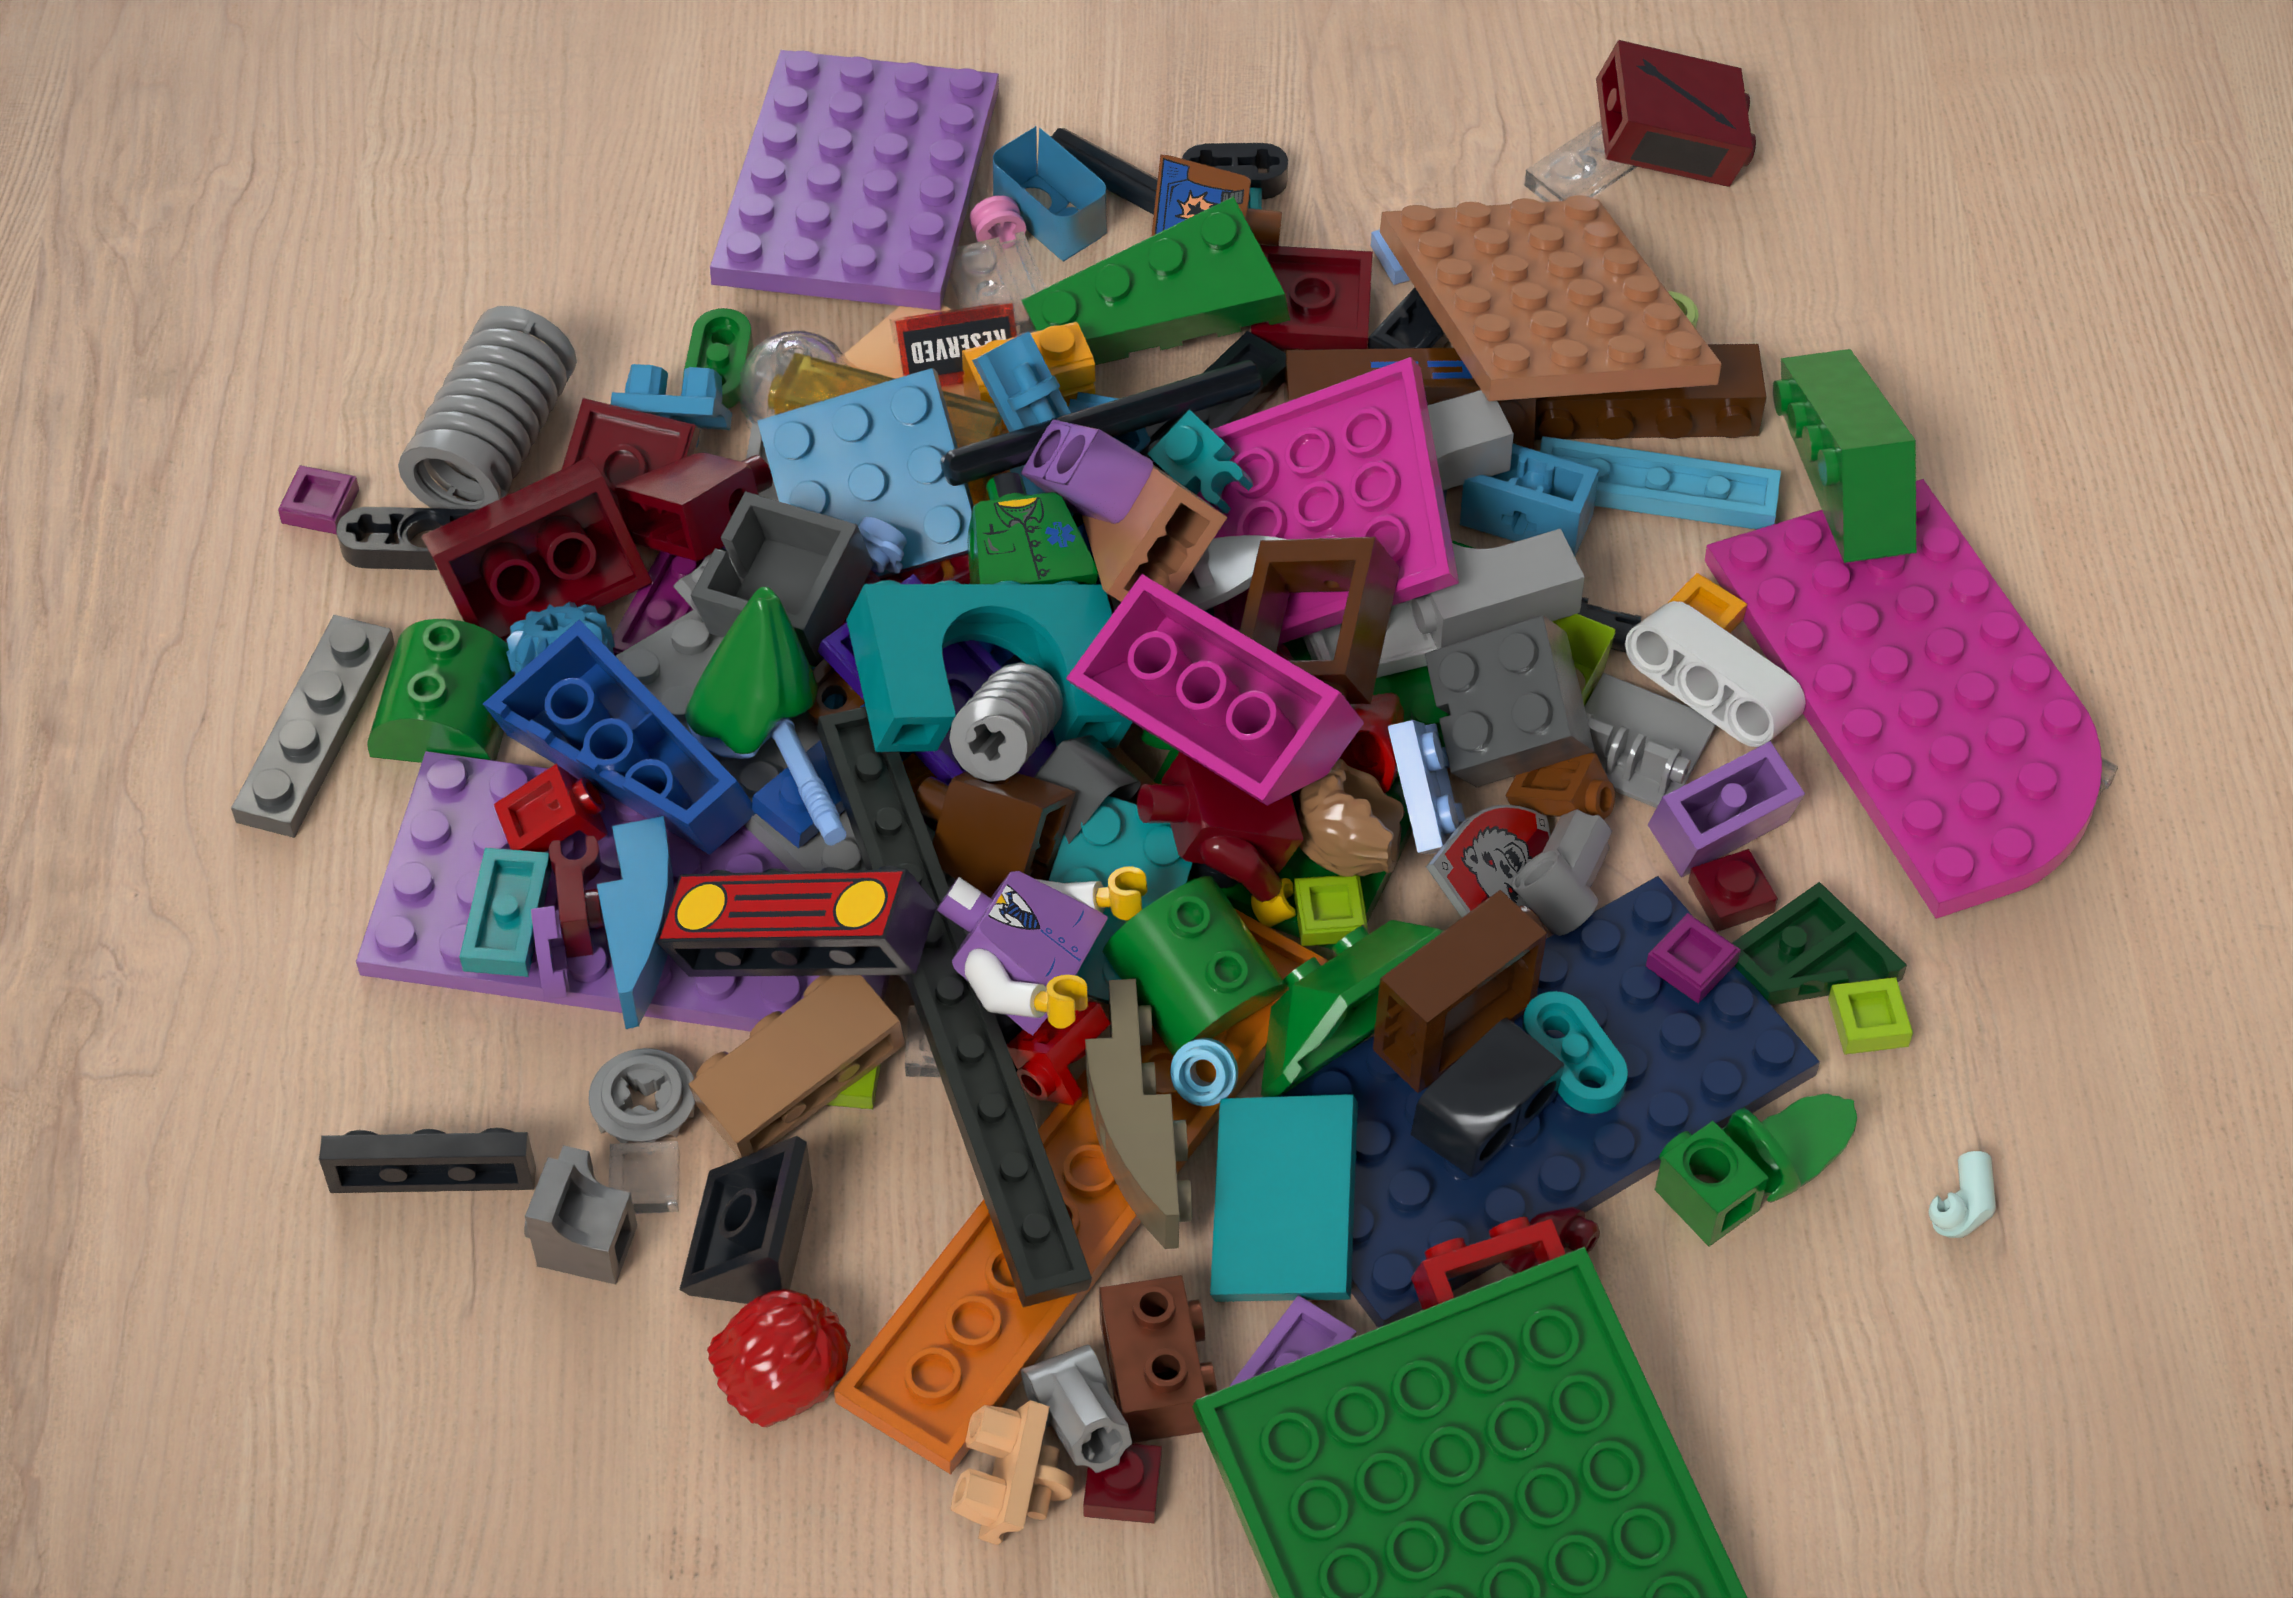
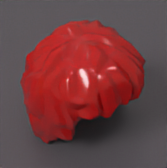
M782 1289L760 1295L742 1307L739 1313L730 1319L725 1329L712 1338L711 1345L707 1347V1351L709 1353V1362L713 1365V1373L718 1378L717 1385L727 1395V1402L734 1406L739 1414L746 1417L751 1423L758 1424L761 1427H770L775 1423L785 1421L808 1410L816 1403L824 1402L836 1384L845 1376L851 1344L846 1337V1329L839 1323L837 1313L832 1312L829 1307H825L822 1300L817 1298L811 1299L807 1294Z

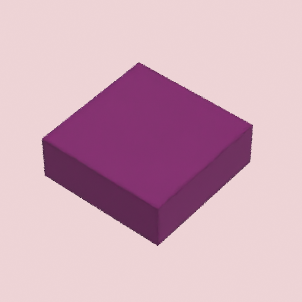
M299 465L278 508L281 523L337 535L336 528L339 520L350 511L359 492L356 476Z
M1687 913L1648 954L1646 967L1699 1004L1737 964L1741 949Z

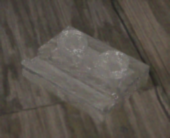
M1024 232L1015 233V240L1002 243L999 237L957 247L949 278L965 318L971 322L1008 316L1012 338L1028 331L1033 333L1021 300L1047 287Z

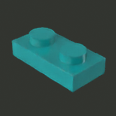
M497 848L484 849L459 956L464 972L529 977L535 949L531 909L542 908L545 904L552 872L549 853Z

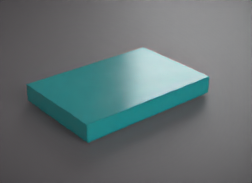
M1354 1095L1220 1099L1210 1295L1215 1302L1294 1301L1298 1295L1306 1300H1351L1358 1102Z

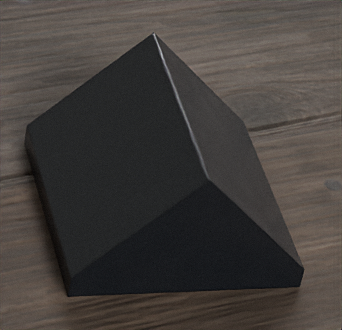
M794 1136L709 1171L680 1291L689 1296L748 1304L765 1293L782 1289L790 1290L813 1192L808 1146L805 1140Z

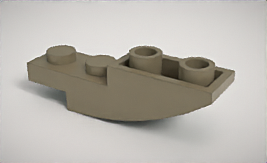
M1136 979L1109 980L1110 1038L1085 1039L1086 1081L1089 1106L1096 1135L1111 1174L1125 1200L1141 1223L1164 1249L1179 1248V1222L1192 1221L1190 1180H1177L1176 1161H1188L1186 1120H1173L1171 1094L1156 1095L1154 1062L1141 1063L1140 1046L1152 1045L1151 1006L1138 1005Z

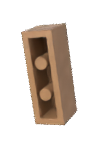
M862 975L819 976L807 987L803 994V999L784 1013L776 1011L765 1016L751 1030L749 1039L730 1053L723 1051L710 1057L697 1070L696 1078L688 1083L699 1110L739 1159L775 1144L836 1098L839 1093L860 1080L906 1045L900 1020Z

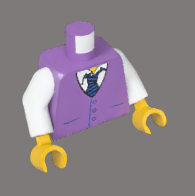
M1132 866L1122 867L1111 873L1108 878V887H1103L1100 881L1060 883L1034 879L1020 871H1015L1007 875L990 898L958 877L936 911L969 932L953 957L952 963L954 969L970 983L984 1008L992 1013L1008 1015L1022 1029L1033 1036L1046 1018L1055 1028L1064 1029L1075 1021V1010L1082 1011L1088 1007L1087 984L1084 979L1075 975L1108 919L1103 914L1105 907H1110L1113 915L1125 921L1130 920L1142 910L1141 897L1147 893V881L1145 873L1141 869Z

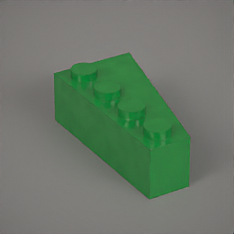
M1234 196L1021 300L1033 332L1041 331L1054 325L1061 326L1077 322L1093 355L1095 365L1129 358L1132 352L1160 346V350L1182 346V341L1214 333H1217L1218 337L1241 332L1240 327L1269 321V325L1290 321L1285 292Z
M1851 349L1781 358V380L1773 382L1775 410L1778 416H1784L1844 563L1917 553L1916 440Z

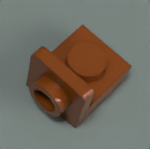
M1588 753L1516 775L1505 796L1510 805L1528 808L1543 815L1562 816L1578 809L1588 815H1599L1605 820L1613 811L1616 793L1597 754Z

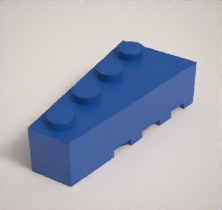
M580 619L483 703L484 707L507 736L554 764H558L578 778L585 777L589 779L597 789L644 817L651 819L664 816L665 826L668 831L709 855L756 814L752 811L751 800L738 781Z

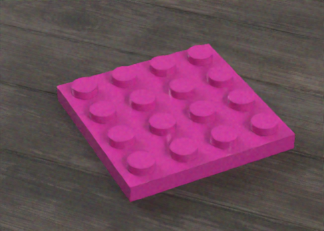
M1412 357L1212 429L1236 453L1229 461L1236 463L1252 479L1254 485L1249 491L1239 482H1231L1224 487L1222 499L1231 507V510L1227 514L1222 513L1227 519L1214 538L1241 535L1270 536L1283 539L1376 537L1400 567L1392 606L1459 583L1421 367ZM1200 491V492L1197 494V496L1200 497V498H1201L1202 500H1204L1205 502H1207L1209 505H1211V504L1203 497V495H1202V493H1201V491ZM1249 588L1235 597L1214 606L1215 618L1240 631ZM1349 591L1290 593L1279 642L1285 643L1341 624Z

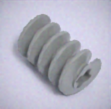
M1025 663L1005 665L993 673L982 687L976 691L974 696L968 700L966 705L960 709L952 722L949 739L953 755L961 767L975 778L990 782L1006 780L1017 773L1029 756L1042 743L1043 739L1048 736L1061 717L1063 698L1060 686L1046 671L1035 665Z

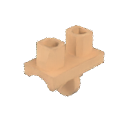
M1030 1400L1015 1411L984 1405L972 1414L965 1440L967 1448L995 1456L992 1475L969 1468L961 1473L955 1485L950 1509L975 1523L981 1524L978 1539L999 1545L1003 1541L1004 1533L1019 1532L1024 1529L1026 1516L1032 1519L1044 1520L1047 1518L1050 1501H1064L1071 1498L1075 1480L1070 1474L1057 1468L1060 1449L1050 1445H1042L1049 1406Z

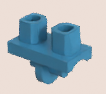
M1029 331L972 360L1009 432L1071 414L1059 390L1060 385L1056 377L1051 375Z
M632 364L625 386V393L612 392L611 405L694 424L700 429L731 430L732 412L722 404V376L714 369L698 367L684 369L681 396L666 395L668 372L654 365Z

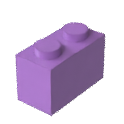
M1771 741L1663 796L1648 823V827L1682 878L1690 874L1692 867L1716 860L1787 823L1805 793Z

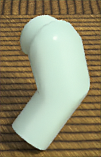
M1971 1151L1959 1156L1960 1190L1956 1193H1948V1198L1944 1201L1937 1195L1929 1205L1928 1214L1933 1228L1938 1234L1948 1238H1963L1994 1215L1996 1202L1992 1158L1988 1153Z

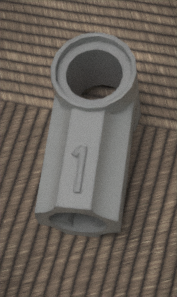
M1578 809L1562 815L1543 852L1527 862L1513 880L1512 886L1552 935L1562 936L1575 930L1592 915L1597 907L1598 898L1590 888L1610 849L1608 839L1612 833L1608 824L1599 815H1588Z
M1090 1345L1081 1346L1021 1369L1022 1382L1028 1401L1031 1400L1049 1406L1045 1428L1053 1427L1076 1466L1085 1465L1092 1468L1095 1473L1119 1464L1121 1455L1132 1444L1127 1422L1110 1397L1103 1370Z

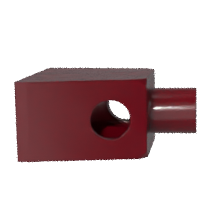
M703 452L695 453L615 486L624 523L635 544L693 561H699L712 554L715 548L720 549L724 546L721 536L745 491L759 495V493L772 486L773 477L768 464L758 455H753L740 462Z

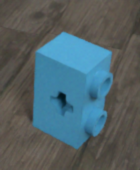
M1512 444L1510 471L1493 476L1478 475L1465 479L1462 491L1460 525L1515 542L1561 529L1576 557L1593 517L1599 469Z

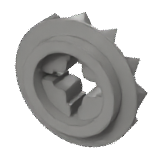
M650 1048L630 1050L610 1059L596 1073L589 1090L590 1111L601 1134L607 1132L616 1137L623 1147L629 1141L643 1142L652 1148L656 1139L668 1134L677 1138L681 1125L687 1118H694L695 1100L688 1083L694 1080V1077L684 1062L668 1052ZM629 1085L635 1092L640 1091L645 1096L651 1095L656 1091L654 1096L658 1110L654 1112L652 1109L648 1110L643 1105H638L631 1109L633 1103Z

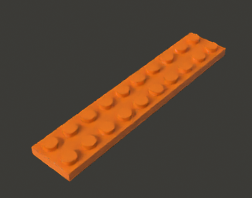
M1236 910L1283 979L1313 957L1317 959L1321 966L1329 961ZM1277 1000L1212 1038L1227 1046L1237 1061V1084L1227 1098L1236 1097L1264 1060L1270 1010ZM1152 1026V1045L1140 1046L1141 1063L1154 1062L1156 1095L1171 1094L1173 1120H1186L1189 1159L1218 1121L1220 1103L1212 1106H1198L1189 1103L1178 1094L1173 1086L1170 1075L1173 1055ZM1198 1060L1196 1073L1199 1078L1206 1082H1213L1216 1078L1214 1065L1207 1060ZM1086 1069L1076 1081L1083 1093V1097L1074 1106L1059 1103L1040 1126L1038 1132L1092 1277L1089 1290L1022 1307L985 1200L983 1199L834 1390L836 1404L950 1475L970 1450V1448H967L965 1440L972 1414L984 1405L1002 1407L1022 1381L1021 1369L1035 1364L1141 1223L1121 1193L1108 1168L1099 1144L1089 1106ZM1176 1161L1177 1174L1187 1161Z

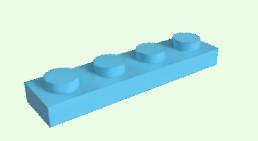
M1542 436L1540 452L1599 469L1594 506L1756 530L1775 523L1781 477L1780 470Z

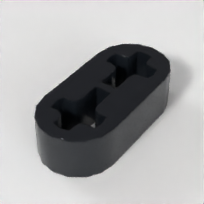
M1205 143L1189 148L1182 156V159L1248 177L1251 179L1250 188H1262V199L1273 198L1281 194L1287 185V155L1280 147L1273 144ZM1258 169H1267V173H1258Z

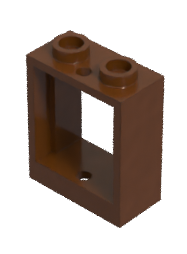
M1376 537L1260 540L1239 632L1276 653L1290 593L1349 591L1334 660L1289 662L1341 692L1349 704H1371L1400 567Z
M1499 890L1380 978L1373 1050L1417 1093H1420L1436 1081L1500 1020L1507 1017L1514 1022L1523 1015L1530 1001L1537 997L1547 932L1544 930L1536 914L1526 906H1518L1503 891Z

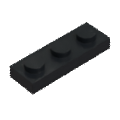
M490 1128L481 1133L446 1134L440 1130L422 1129L412 1134L378 1135L371 1131L354 1130L344 1135L321 1136L319 1161L330 1193L534 1190L536 1164L528 1132H513L504 1128Z

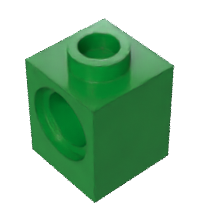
M1711 1121L1693 1135L1689 1131L1680 1133L1660 1153L1659 1159L1661 1163L1654 1190L1708 1247L1760 1210L1769 1177L1714 1121ZM1695 1175L1711 1176L1714 1179H1716L1718 1183H1706L1700 1181L1695 1177Z

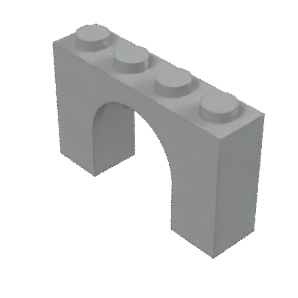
M1480 390L1428 405L1443 491L1462 485L1465 479L1478 475L1493 476L1510 471L1514 433L1498 401H1488ZM1561 529L1488 549L1467 548L1452 543L1459 583L1414 598L1411 602L1413 616L1419 631L1422 634L1430 633L1437 649L1542 615L1550 621L1580 613L1585 576Z

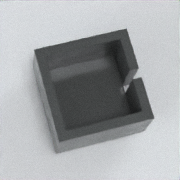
M745 491L721 536L727 552L714 549L690 596L709 634L724 638L753 594L760 587H769L780 598L809 664L817 666L824 659L817 652L821 641L843 625L873 566L857 524ZM739 577L744 578L742 584L739 580Z
M1542 615L1425 653L1436 707L1450 715L1439 720L1451 773L1476 788L1595 751L1567 632Z

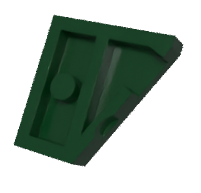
M1820 882L1732 942V944L1741 949L1738 962L1734 967L1755 986L1770 1005L1829 996L1832 985L1894 977L1899 982L1903 979L1907 964Z

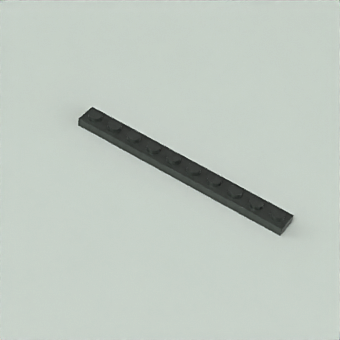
M866 707L820 716L817 732L866 870H878L882 866H895L907 869L937 905V910L949 891V887L899 752H875ZM935 910L916 974L904 976L1022 1307L1089 1290L1092 1277L996 1015L984 1008L970 983L954 969L952 959L966 938V933L962 927Z

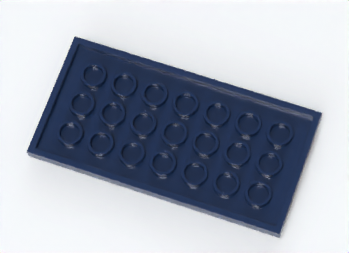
M1659 876L1596 910L1575 930L1562 936L1554 934L1547 938L1545 943L1537 996L1546 992L1557 991L1568 993L1578 998L1587 1007L1626 1062L1628 1076L1624 1095L1614 1108L1603 1113H1584L1569 1106L1557 1092L1555 1098L1518 1134H1515L1512 1140L1473 1177H1469L1461 1169L1411 1136L1416 1105L1428 1087L1417 1093L1373 1050L1374 1036L1343 1053L1281 1096L1354 1095L1358 1102L1351 1293L1378 1328L1423 1310L1411 1277L1421 1262L1427 1260L1424 1252L1429 1248L1455 1238H1463L1466 1246L1491 1239L1489 1230L1499 1224L1519 1217H1528L1530 1222L1539 1213L1574 1207L1586 1213L1658 1170L1661 1163L1659 1159L1660 1153L1680 1133L1689 1131L1693 1135L1711 1121H1714L1723 1129L1728 1124L1732 1113L1736 1110L1745 1108L1754 1113L1816 1076L1820 1061L1755 986L1735 967L1718 982L1699 1004L1646 967L1648 954L1687 913L1692 915ZM1524 1014L1514 1021L1521 1029ZM1548 1030L1545 1032L1551 1038H1562L1565 1036L1558 1030ZM1593 1080L1581 1082V1084L1590 1088L1601 1087L1598 1082ZM1503 1261L1448 1279L1452 1292Z

